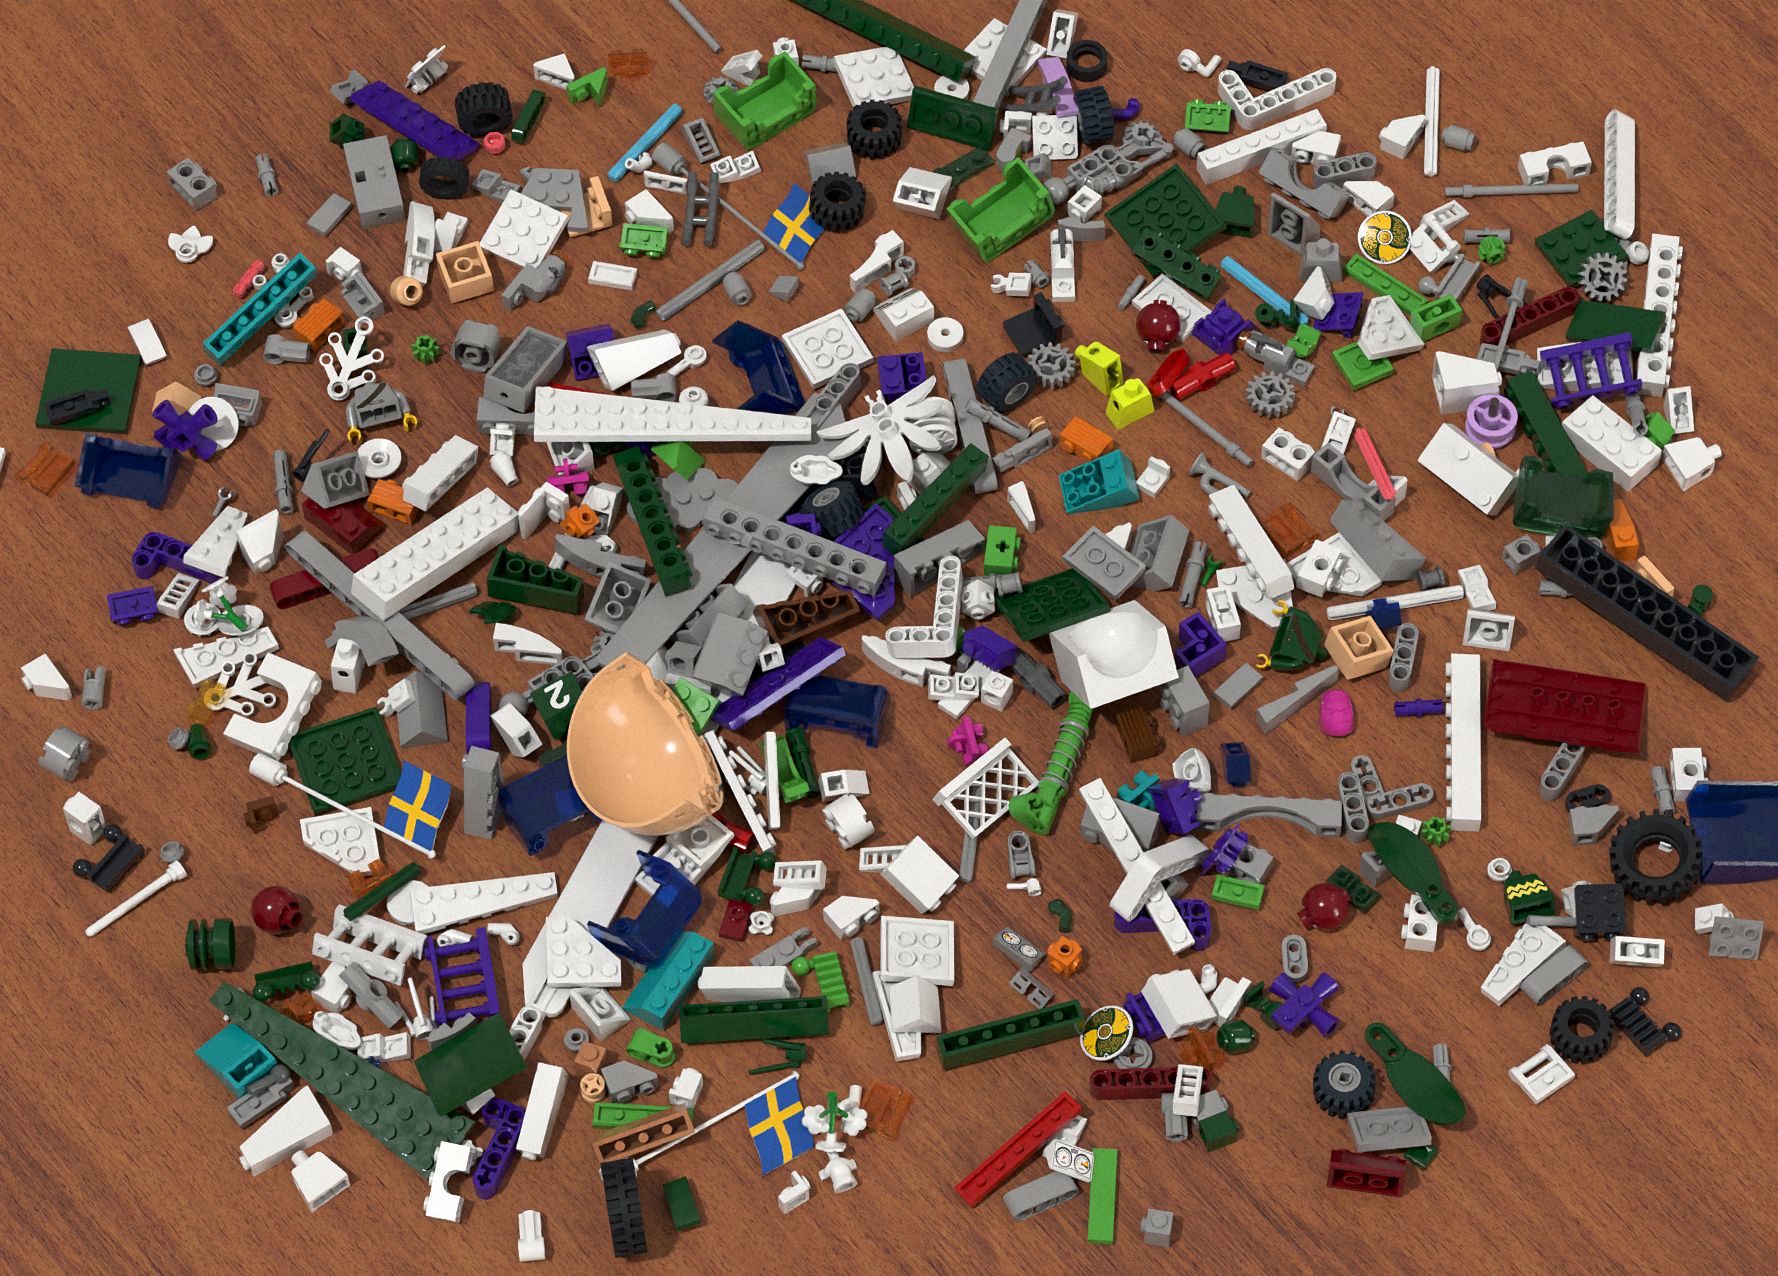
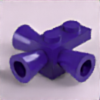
M164 400L156 407L152 416L165 425L155 431L154 438L166 449L171 451L176 447L183 453L192 447L201 460L208 459L215 452L218 444L201 434L203 428L215 425L218 421L217 415L211 406L207 404L202 405L194 415L188 411L179 415L169 400Z
M1285 972L1280 974L1271 984L1269 991L1283 998L1286 1002L1271 1015V1020L1288 1034L1299 1025L1305 1028L1312 1022L1324 1038L1328 1037L1337 1028L1340 1019L1321 1008L1324 999L1338 992L1337 983L1328 974L1321 973L1311 988L1304 984L1298 989Z

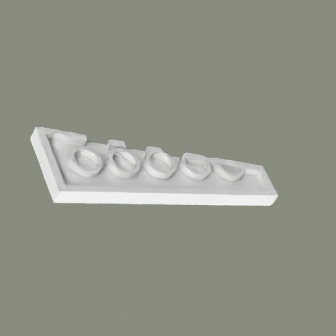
M554 872L410 889L415 931L421 934L444 929L447 925L458 922L463 924L469 922V919L480 916L485 918L491 916V913L504 910L507 912L518 909L521 906H529L555 899L558 894Z

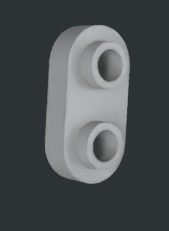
M1289 935L1284 938L1281 947L1283 973L1285 972L1292 982H1301L1306 978L1308 971L1306 942L1299 935ZM1290 948H1296L1297 951H1296V952H1292V951H1290L1289 949H1290ZM1295 969L1298 970L1299 973L1294 974L1291 971Z

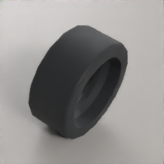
M1093 40L1075 42L1067 51L1066 69L1069 75L1078 81H1096L1104 76L1107 70L1108 53L1099 42ZM1090 54L1096 56L1100 63L1086 68L1077 65L1074 59L1080 55Z

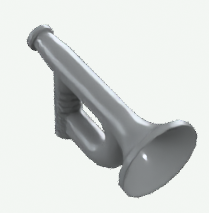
M1204 451L1199 454L1189 471L1190 476L1199 473L1203 474L1200 479V485L1202 490L1208 495L1220 491L1210 485L1209 482L1212 479L1227 487L1235 485L1238 492L1245 496V498L1251 492V490L1246 489L1240 483L1211 467L1205 458Z

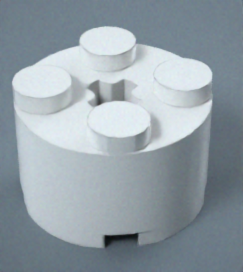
M850 792L822 809L826 818V825L831 832H837L839 836L837 839L844 850L851 848L875 833L871 821L866 823L867 818L865 815L867 813Z

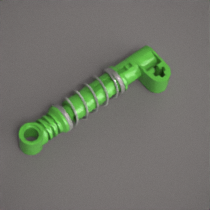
M1072 691L1069 693L1068 698L1070 704L1066 718L1060 722L1059 729L1057 730L1059 734L1058 739L1053 741L1056 746L1054 750L1049 752L1052 757L1050 761L1045 763L1048 768L1045 772H1042L1043 777L1038 782V794L1027 793L1014 796L1010 799L1008 805L1009 812L1013 818L1033 833L1039 835L1049 834L1060 801L1068 792V782L1073 778L1071 772L1077 767L1075 761L1081 756L1079 750L1085 745L1083 739L1088 737V723L1095 709H1090Z

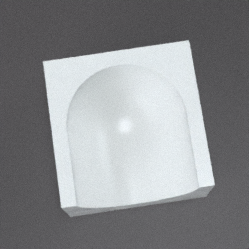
M1136 600L1110 608L1111 612L1049 633L1061 682L1090 709L1179 678L1166 626Z

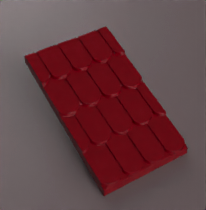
M1493 659L1484 725L1486 729L1492 732L1524 735L1525 738L1566 741L1571 745L1601 747L1602 750L1640 754L1647 687L1642 682Z

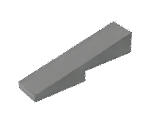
M1334 665L1295 682L1293 693L1257 708L1256 721L1264 735L1336 683L1338 680V667Z

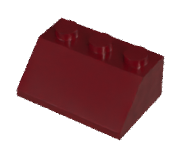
M310 497L302 503L305 519L349 554L361 551L386 528L383 522L354 500L325 509Z
M1347 1149L1331 1150L1327 1187L1401 1198L1406 1174V1160L1400 1159L1397 1156H1376L1370 1152L1361 1154L1353 1153Z

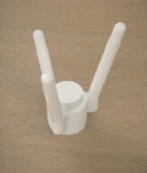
M738 746L737 750L751 766L734 751H729V754L751 773L748 779L750 786L747 785L744 790L749 791L754 796L758 792L761 795L765 794L766 774L763 769L741 746Z
M408 978L410 992L417 1012V1017L413 1020L414 1023H411L397 1001L394 1004L404 1014L402 1019L409 1028L411 1037L416 1036L417 1040H426L430 1032L437 1027L434 997L431 996L429 998L430 1018H428L427 1015L422 1013L413 980Z

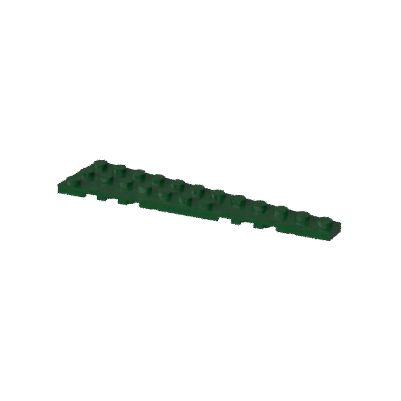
M223 982L208 1000L427 1181H429L431 1172L436 1169L437 1162L434 1161L436 1147H440L441 1141L460 1145L477 1124L455 1110L440 1117L430 1096L226 982Z

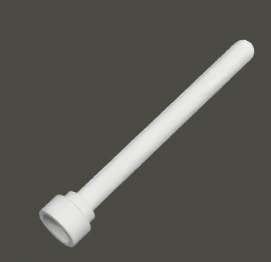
M177 860L168 865L169 868L164 875L89 926L85 931L86 935L89 937L95 935L170 881L175 882L185 878L187 873Z

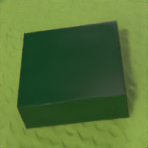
M1432 1145L1409 1147L1404 1153L1403 1158L1422 1171H1425L1438 1154L1439 1149Z

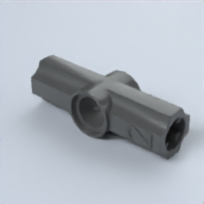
M1019 647L1015 663L1009 665V667L1019 676L1021 684L1028 692H1035L1050 709L1057 708L1066 698V693L1051 679L1049 671L1043 664H1036Z

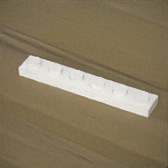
M713 730L704 734L763 852H771L776 856L777 854L773 847L777 844L771 833L766 834L763 827L767 826L761 813L756 814L753 809L757 804L751 793L746 795L744 788L747 785L741 774L736 775L734 769L737 768V765L731 755H726L724 750L728 747L722 736L717 737Z

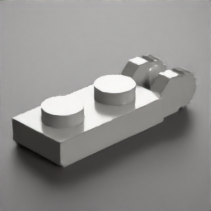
M805 926L795 931L792 936L789 935L749 959L751 966L789 967L795 958L804 957L805 954L817 947L818 941L816 938H811L800 947L797 945L798 942L810 934V930Z

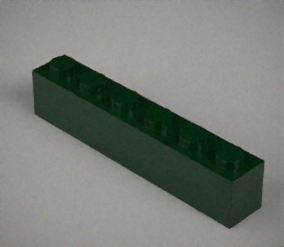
M1533 371L1507 378L1506 388L1504 389L1505 398L1515 406L1518 419L1523 424V431L1526 437H1530L1535 454L1541 457L1543 469L1546 473L1550 474L1555 491H1559L1561 497L1565 498L1588 490L1590 476Z
M970 443L883 532L881 546L893 555L912 547L986 471L989 456Z
M826 996L679 1005L681 1043L696 1044L710 1041H745L759 1038H794L797 1036L829 1034Z
M1076 999L936 1036V1050L944 1071L1084 1034L1085 1017L1079 1000Z

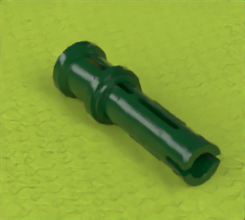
M800 727L793 728L785 733V738L789 741L791 747L790 755L796 760L800 777L808 784L810 791L806 792V797L814 798L820 795L821 792L818 788L809 757L811 748L807 745L805 739L806 731Z

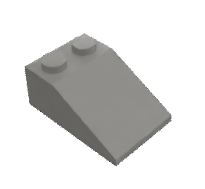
M1273 192L1270 200L1267 235L1302 256L1306 243L1319 240L1321 227L1310 214Z
M609 561L598 583L584 622L615 635L644 600L652 580Z

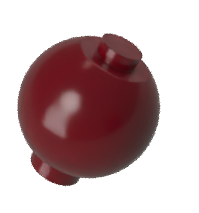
M1154 300L1153 303L1146 305L1139 312L1136 319L1137 333L1148 344V350L1166 351V345L1172 343L1180 333L1181 319L1179 313L1173 306L1168 305L1166 300Z
M1319 883L1309 888L1304 894L1302 910L1297 915L1306 929L1314 927L1320 931H1331L1337 929L1346 921L1350 911V906L1347 902L1351 899L1344 887L1339 890L1335 884Z
M281 886L267 887L261 890L252 900L251 915L253 921L259 929L266 933L282 934L291 928H297L302 922L303 913L300 911L299 902L296 896L287 888Z

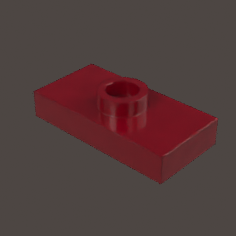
M729 899L719 931V937L743 942L753 910V906L748 904L745 899L742 902Z

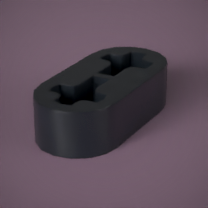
M1596 784L1572 791L1566 797L1565 809L1569 813L1570 809L1577 807L1576 804H1572V800L1580 803V806L1587 808L1608 804L1609 790L1604 785ZM1597 793L1599 796L1603 797L1601 800H1599L1598 797H1594V794Z

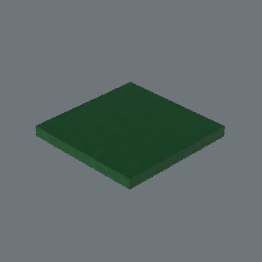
M1177 163L1104 213L1106 219L1131 250L1145 228L1150 231L1152 229L1159 231L1163 235L1164 240L1169 243L1171 240L1182 246L1181 250L1187 254L1195 251L1227 228L1226 224ZM1140 261L1153 279L1161 274Z
M52 348L35 422L36 428L126 434L142 361L141 355ZM86 389L94 392L107 390L111 404L101 407L100 410L51 426L44 405L46 402Z
M1073 568L1022 585L1023 593L1018 591L1004 594V597L1001 598L999 594L994 595V606L1023 642L1111 612L1108 602L1090 581Z
M377 706L298 731L289 741V746L303 785L345 807L395 791L401 778V771ZM306 792L315 817L338 810V808Z
M500 1012L414 1060L415 1066L440 1117L527 1068Z

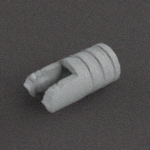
M98 666L95 676L92 670H85L81 705L86 709L97 710L102 707L106 675L105 666Z

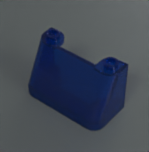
M85 433L74 487L81 489V493L94 496L95 492L146 501L147 506L160 508L161 504L166 505L181 463L182 453L171 448L151 447Z
M819 675L807 680L802 684L801 688L791 692L784 712L785 731L802 725L804 729H808L809 724L854 732V738L859 739L860 736L864 737L867 741V747L878 749L890 703V693L882 685H868Z
M567 756L504 786L498 794V800L506 824L529 856L545 849L549 842L548 831L588 811L594 820H603L596 816L578 795L569 772Z

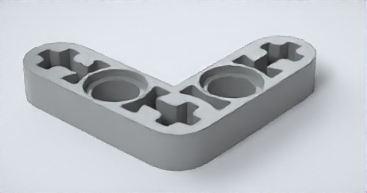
M1358 755L1352 759L1350 771L1355 773L1360 780L1367 815L1375 820L1425 808L1432 803L1433 789L1428 784L1419 783L1384 793L1370 758ZM1358 764H1361L1362 767H1365L1364 777H1362L1363 773L1361 768H1357ZM1366 783H1372L1376 789L1368 792L1362 786ZM1422 792L1423 795H1426V798L1423 799L1422 796H1418V793ZM1402 797L1406 800V804L1398 806L1394 804L1393 799ZM1377 804L1378 807H1381V810L1377 811L1376 808H1373V805Z

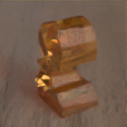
M304 994L297 996L293 1002L287 998L283 1001L274 1000L269 1005L272 1009L288 1016L301 1025L309 1023L315 1014L313 999Z

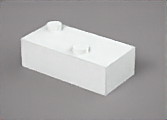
M1448 423L1442 424L1418 459L1421 464L1487 515L1497 516L1523 479L1455 425Z

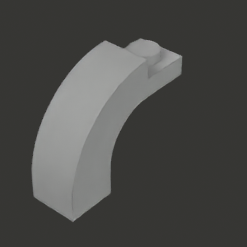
M357 616L335 622L336 629L332 631V636L325 640L328 649L336 647L340 638L353 640L362 650L368 666L387 662L399 654L394 640L387 629L376 619L368 616Z

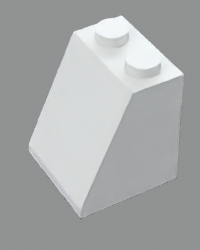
M1441 351L1435 352L1432 380L1441 415L1466 412L1471 402L1480 396L1487 394L1500 395L1498 386L1502 385V378L1500 372H1496L1494 363Z

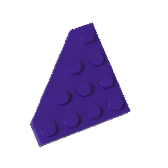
M875 503L864 513L862 518H859L860 521L853 528L846 530L845 533L833 541L886 562V573L875 596L862 594L857 589L839 585L831 579L828 580L841 591L851 590L857 604L879 622L895 607L894 555L881 546L883 532L893 523V517Z

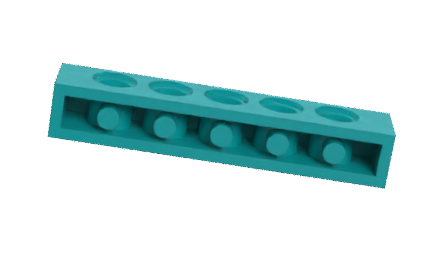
M301 253L297 254L203 342V351L220 367L316 277V267Z

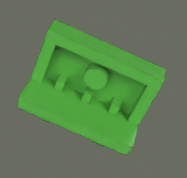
M623 223L622 240L619 243V248L621 251H624L625 255L637 256V253H646L647 257L659 258V255H666L669 229L667 227Z

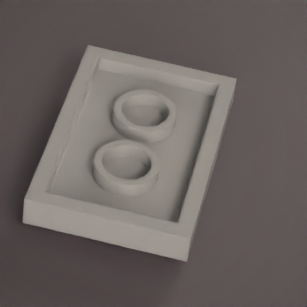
M1092 526L1063 555V561L1115 601L1146 571L1144 563L1095 526Z
M1409 1107L1347 1113V1122L1357 1152L1431 1145L1432 1137L1426 1120Z

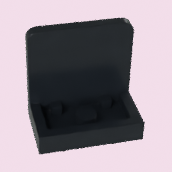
M1040 292L1034 295L1033 309L1005 320L1003 328L1019 354L1027 356L1032 354L1033 348L1040 350V344L1048 347L1049 342L1053 345L1062 341L1064 323L1059 315L1056 316L1050 299H1046L1043 293Z
M1621 884L1577 885L1574 888L1576 925L1573 928L1574 938H1580V941L1587 942L1594 941L1595 937H1605L1606 941H1610L1615 936H1623L1625 934L1624 890Z

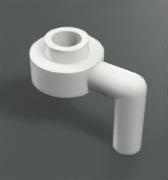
M1184 49L1177 58L1179 66L1183 70H1196L1204 77H1209L1221 62V58L1218 55H1214L1205 67L1200 63L1199 56L1189 49Z

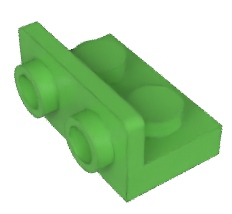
M1194 99L1192 102H1187L1185 128L1194 131L1229 133L1231 106L1222 101H1214V104H1205L1204 100Z

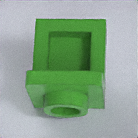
M1302 323L1299 325L1296 335L1288 340L1287 345L1295 348L1294 355L1299 357L1308 356L1314 352L1321 331Z

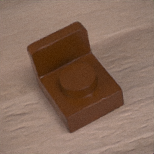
M274 796L246 803L248 812L243 813L247 827L252 826L253 833H258L256 821L269 820L273 816L278 815Z

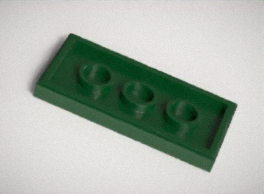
M914 86L907 127L990 151L998 109Z
M1579 300L1565 337L1567 341L1585 342L1630 332L1632 348H1628V350L1652 353L1666 319V314L1663 311Z

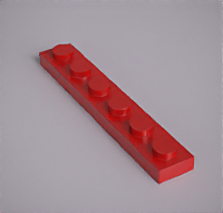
M1064 1091L955 1186V1192L973 1208L1083 1112L1082 1107Z

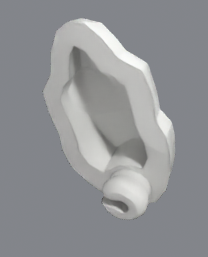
M805 455L790 465V474L795 480L805 485H827L831 481L838 479L843 472L842 467L831 461L827 456Z
M318 1011L314 1014L313 1028L315 1033L344 1049L355 1050L359 1048L361 1040L355 1024L338 1013Z

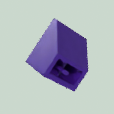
M608 323L565 332L575 380L599 376L587 347L613 341L614 336L611 325Z
M923 352L877 357L880 391L885 398L886 405L893 403L927 380Z

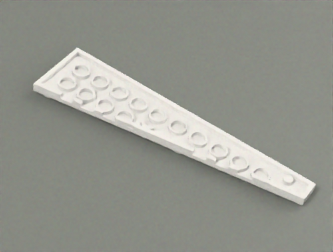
M536 386L534 442L811 441V418L694 405L687 402L676 403L554 389L549 386Z

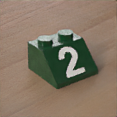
M572 670L530 692L554 740L568 734L574 708L583 692Z

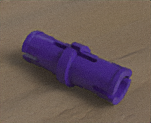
M1416 698L1415 701H1395V717L1409 715L1422 717V715L1443 714L1442 699L1421 700V698Z

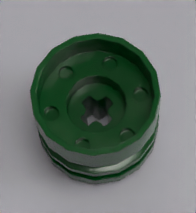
M215 918L212 930L209 929L206 919L201 920L200 930L196 919L189 920L185 948L191 971L199 969L200 960L202 969L208 970L210 959L214 960L217 970L234 968L236 948L232 918Z

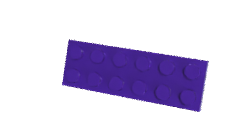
M377 81L351 93V102L439 157L454 158L458 161L478 151L480 143L473 140L469 135L457 130L453 125L441 120L437 115L425 110L418 103L409 100L402 93L393 90L384 82Z
M819 637L785 660L784 665L773 668L748 685L743 696H732L721 703L711 720L732 731L742 728L745 722L761 715L764 709L770 705L779 703L785 695L801 688L804 682L819 676L821 671L828 666L837 664L840 658L846 655L843 647Z

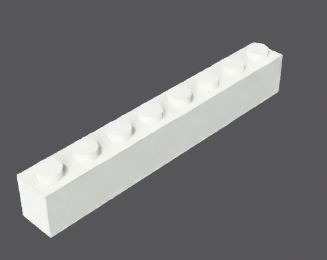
M1451 653L1450 663L1446 662L1445 677H1449V683H1446L1445 697H1450V703H1446L1445 717L1450 718V724H1446L1445 737L1450 738V744H1446L1445 751L1446 759H1450V765H1446V779H1450V786H1446V800H1450V807H1446V821H1450L1451 831L1479 832L1481 824L1480 655Z

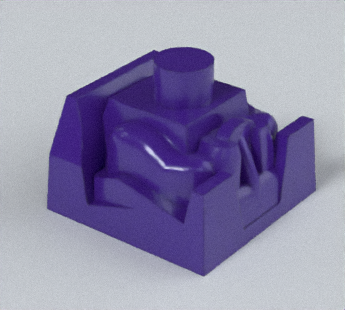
M1223 298L1216 304L1215 309L1205 317V320L1201 317L1194 324L1192 335L1216 354L1221 355L1226 352L1232 355L1246 343L1247 339H1250L1251 332L1253 330L1256 331L1252 321L1249 319L1244 321L1237 311L1228 307L1226 300Z
M1174 778L1148 788L1165 832L1186 834L1201 825L1199 821H1195L1196 814L1194 811L1199 809L1197 804L1202 802V796L1197 789L1191 790L1188 787L1190 784L1188 779Z

